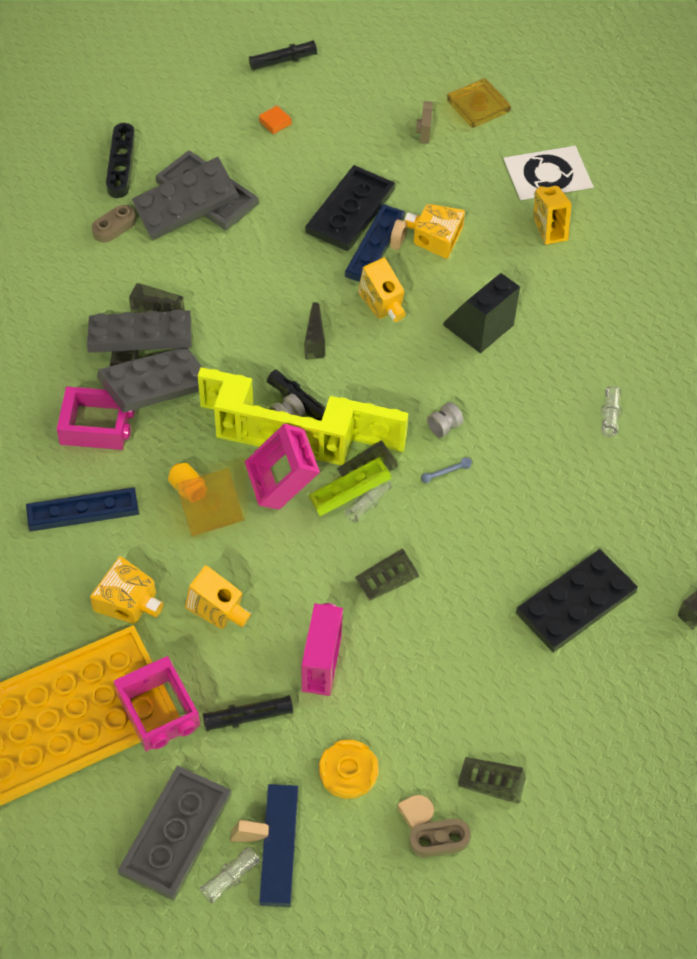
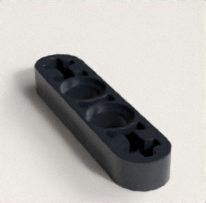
M119 123L113 129L106 178L107 192L113 198H122L129 191L135 145L134 127L129 123ZM123 134H125V140L121 138ZM119 149L128 150L124 154L116 153V151ZM117 166H123L126 168L123 171L114 170V168ZM116 180L120 181L119 187H116Z

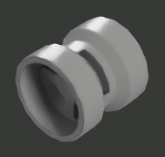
M292 393L284 397L281 404L275 403L269 407V410L284 411L301 417L305 416L303 404Z
M447 402L441 407L439 412L434 411L426 419L431 431L439 438L447 435L451 428L459 427L464 421L461 411L452 402Z

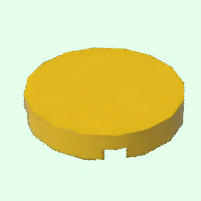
M353 739L340 740L334 743L333 746L323 752L319 762V776L324 788L334 796L343 799L358 798L367 794L375 785L378 777V760L375 754L369 750L367 745Z

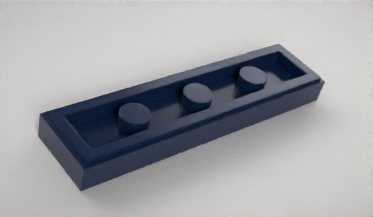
M385 204L381 206L345 270L346 278L360 282L363 267L382 259L390 245L394 224L397 219L403 221L405 211Z
M135 487L26 504L30 532L139 515Z
M268 784L265 824L269 825L268 836L264 838L260 906L291 907L298 786Z

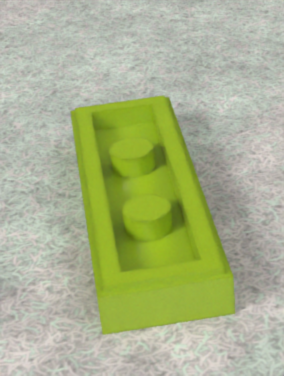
M379 457L309 494L308 497L319 516H322L392 479Z

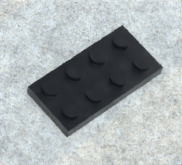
M353 165L307 223L305 233L348 252L395 190V182Z
M599 549L518 606L516 614L554 653L635 594L638 586Z

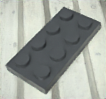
M188 150L156 175V183L161 185L206 161ZM232 179L231 181L238 192L239 198L203 215L225 231L259 204L256 195Z
M216 157L133 198L132 201L153 241L239 198V195L219 157Z
M177 309L167 312L148 311L146 313L124 312L109 315L100 313L89 316L88 353L192 347L191 310L183 311Z
M179 348L98 369L97 378L122 412L125 413L199 392L198 373L202 365L188 348Z
M177 765L121 863L118 874L174 901L231 797V789Z

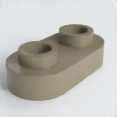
M120 205L95 220L92 224L93 237L99 242H110L132 228L136 223L134 209L127 205Z
M460 819L423 823L412 829L409 846L412 852L419 857L457 853L463 851L468 846L471 831L469 826ZM455 834L459 836L460 840L452 841L449 836ZM422 839H426L430 842V844L428 846H422L420 845L419 841Z

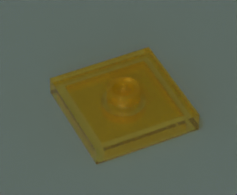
M486 78L447 94V101L472 128L506 114L511 110V105Z
M229 468L176 483L191 536L244 521Z

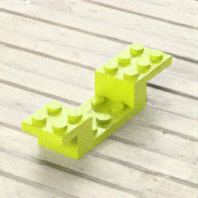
M202 367L198 373L200 407L214 410L217 438L260 447L283 424H288L305 430L315 460L344 466L352 441L404 452L409 413L398 409L375 406L371 403L356 402L344 397L330 396L322 421L311 417L296 416L284 411H274L253 405L252 378Z

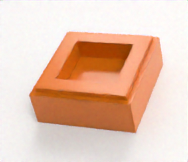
M275 106L259 115V122L272 134H275L291 125V118L280 107Z

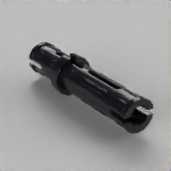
M313 40L298 45L293 43L289 44L287 48L249 56V64L251 70L254 71L291 60L296 62L299 58L317 55V47Z
M277 369L269 374L267 383L277 389L283 398L291 393L296 395L303 404L305 412L312 418L322 421L326 407L300 388L299 383L296 381L292 382Z
M290 695L237 707L234 704L228 705V709L203 713L205 730L208 732L209 730L232 726L234 729L239 728V724L289 713L292 714L293 705ZM273 706L275 707V709L263 711L254 714L251 713V711L269 708ZM245 713V716L230 718L226 720L220 719L221 717Z

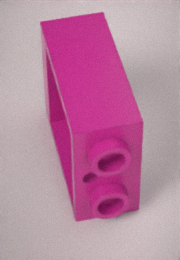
M66 386L56 429L60 445L123 450L125 440L130 438L131 426L128 424L129 418L134 417L135 410L123 413L107 390ZM79 406L119 409L115 429L75 426Z
M283 424L245 461L248 476L259 506L280 510L320 473L305 430L288 424ZM286 454L291 472L276 485L271 467Z
M314 603L301 665L302 692L325 696L331 695L343 626V608L337 607L334 604Z
M168 656L113 681L116 695L145 751L160 749L167 745L170 740L178 736H187L200 726L199 713ZM169 682L186 715L147 733L130 699Z

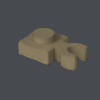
M424 101L422 119H417L416 133H421L420 143L429 144L433 102Z

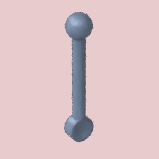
M463 458L461 463L431 474L423 473L421 481L429 483L432 478L460 468L469 469L472 461L470 458Z

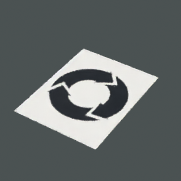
M576 146L503 158L520 200L534 198V191L538 187L559 186L563 193L594 188Z

